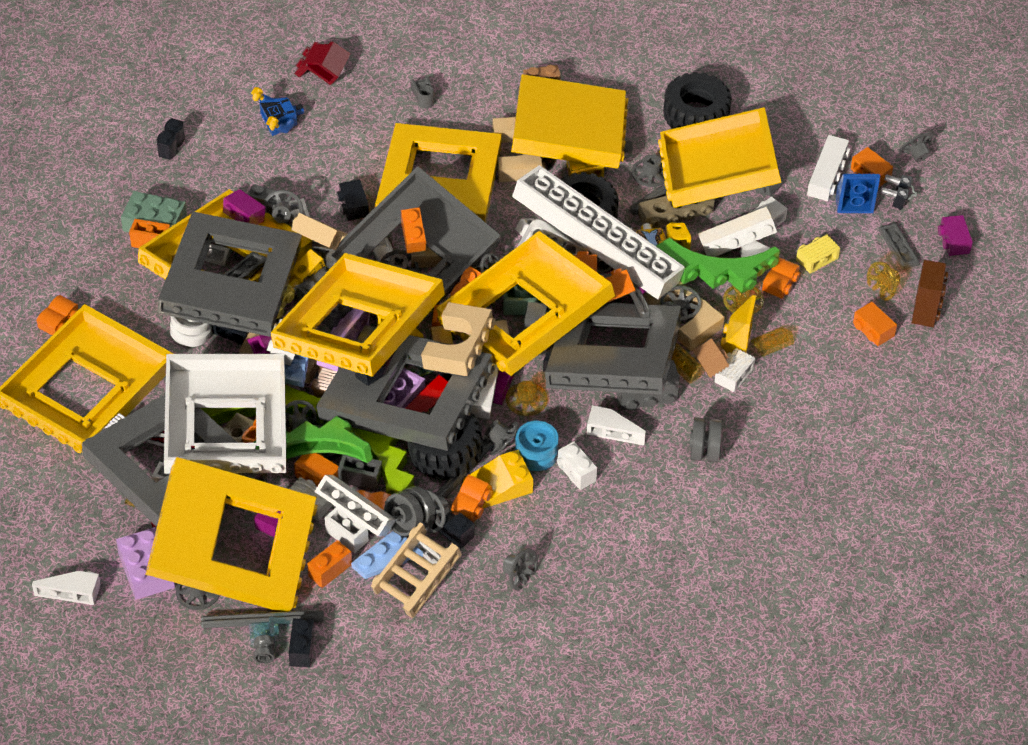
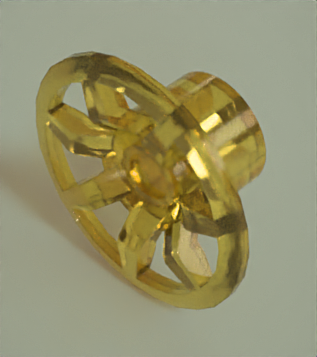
M882 261L874 262L869 267L867 272V284L869 287L871 286L870 279L877 281L871 289L874 291L881 288L879 294L880 298L884 301L892 299L896 293L897 286L900 284L899 273ZM878 265L884 266L882 271L880 270ZM873 268L875 273L878 274V276L871 275V271ZM885 291L890 294L887 298H884Z
M734 286L729 287L723 296L724 305L729 311L734 313L750 298L751 290H747L742 294ZM756 287L752 290L757 292L758 295H755L756 300L760 299L761 303L759 306L755 303L754 314L759 312L764 305V296ZM734 289L737 297L728 294ZM727 299L732 300L734 303L730 306Z
M522 381L512 386L506 394L508 408L521 416H533L544 410L548 401L545 390L531 381ZM539 390L543 397L537 396L536 392ZM510 395L517 398L512 403L509 401ZM535 401H544L540 408L535 403ZM521 403L522 412L516 410L514 406H517ZM527 405H530L535 411L526 412Z

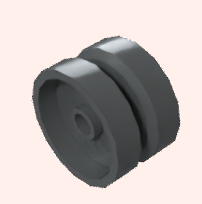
M694 417L693 428L690 433V460L701 461L704 449H707L706 459L708 462H718L722 420L711 419L708 431H706L704 418Z
M412 486L392 494L387 498L384 506V511L397 519L391 529L400 536H408L410 531L417 527L420 522L427 528L435 520L434 502L427 491L419 486Z

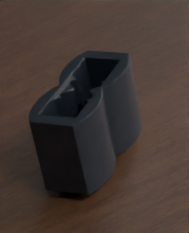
M171 118L166 122L164 131L157 137L159 157L171 160L176 156L178 147L185 140L183 121Z

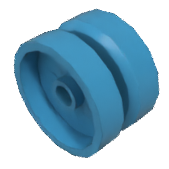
M537 420L527 422L517 430L515 450H519L528 470L543 471L552 467L557 461L559 443L557 430L552 425Z

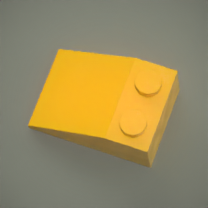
M752 295L730 316L729 324L725 323L723 334L726 335V338L722 337L721 347L726 354L732 353L735 348L747 353L754 316L755 295Z
M519 450L499 455L470 474L492 486V497L484 503L483 509L533 493V477Z

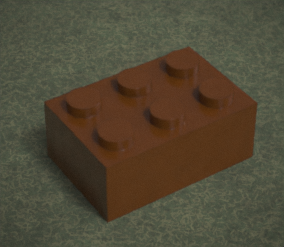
M930 260L923 261L912 324L934 328L935 321H939L941 310L938 309H942L943 297L946 291V284H943V282L947 283L949 273L945 271L946 263Z

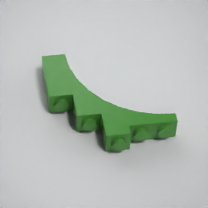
M670 237L656 245L657 248L685 267L680 279L684 285L699 276L712 289L728 281L742 294L755 287L757 276H761L766 270L774 268L778 264L780 250L774 246L765 252L748 257H711L693 252L679 245Z
M338 416L321 428L305 421L292 432L286 431V459L311 453H337L355 457L368 463L373 457L370 444L351 432L352 427L350 423Z

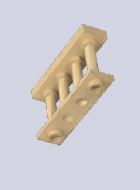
M421 522L410 531L408 539L380 575L375 576L371 585L374 593L377 595L382 590H385L403 602V609L411 618L415 617L462 555L459 547L453 543L449 548H444L425 535L427 531ZM419 542H422L440 554L441 558L437 563L432 564L415 553L413 549ZM407 557L429 571L424 580L418 579L400 567ZM395 573L416 587V591L412 596H407L388 583Z

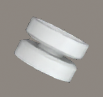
M171 316L170 334L174 341L180 345L197 347L210 339L212 325Z

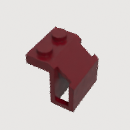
M314 42L310 47L306 46L303 50V58H300L296 63L297 69L294 74L301 77L309 70L331 85L340 76L351 53L335 42H330L329 44Z

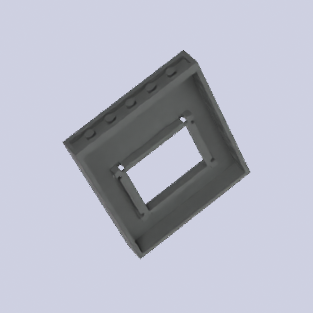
M417 166L340 241L336 250L332 249L326 255V265L330 269L344 253L368 259L367 256L399 224H402L401 210L420 207L426 246L442 258L427 274L428 276L443 280L445 295L436 304L438 305L460 283L463 272L468 267L475 268L481 262L482 257L486 253H490L500 243L501 235Z
M192 211L160 292L157 313L270 337L301 249L302 235ZM211 243L268 254L259 281L255 282L202 271L201 269Z
M604 304L555 342L545 370L546 388L663 395L681 326V306L648 305L651 316L650 318L642 319L635 304ZM591 326L649 328L644 348L586 345Z
M365 325L356 342L364 343L377 327ZM409 335L395 351L383 377L369 386L355 377V371L340 367L316 406L319 419L329 422L338 416L342 420H347L353 428L448 451L451 445L456 442L459 430L463 429L467 416H470L474 403L479 400L480 392L486 387L490 374L494 373L495 363H493L492 354L481 352L480 356H477L475 366L470 370L468 376L452 374L429 415L384 404L386 397L406 363L423 367L421 354L427 342L446 344Z
M165 394L82 442L83 457L156 527L169 475L155 482L125 453L165 430ZM194 408V443H238L203 410ZM236 473L267 483V473Z

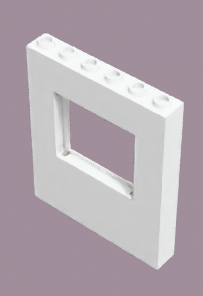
M166 354L164 474L170 473L176 457L235 474L286 473L284 354ZM194 408H256V443H194Z

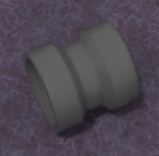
M268 635L257 636L254 639V648L256 649L254 651V661L260 664L271 663L274 660V651L272 650L274 648V638Z

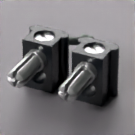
M890 175L885 176L884 180L896 184L897 188L896 191L883 187L881 193L893 197L892 207L902 210L906 200L917 196L914 186L911 185L912 176L902 175L901 178ZM911 187L914 194L908 197L909 188Z

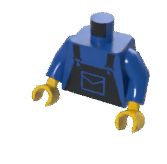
M254 87L251 92L253 100L260 101V114L272 136L281 132L288 133L297 125V116L304 114V108L301 103L292 106L288 98H271L263 94V90L259 87Z

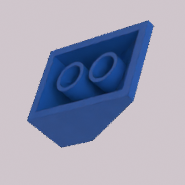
M843 174L836 191L837 213H874L880 174Z

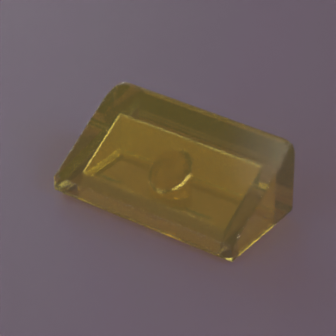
M784 327L777 328L750 340L762 357L794 344L792 332Z
M676 343L672 360H674L677 372L691 384L701 378L702 365Z

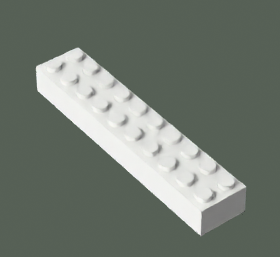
M537 166L517 180L512 197L592 254L597 255L598 258L615 270L621 268L624 271L627 269L631 281L656 299L661 298L679 283L685 269L682 264L542 166Z

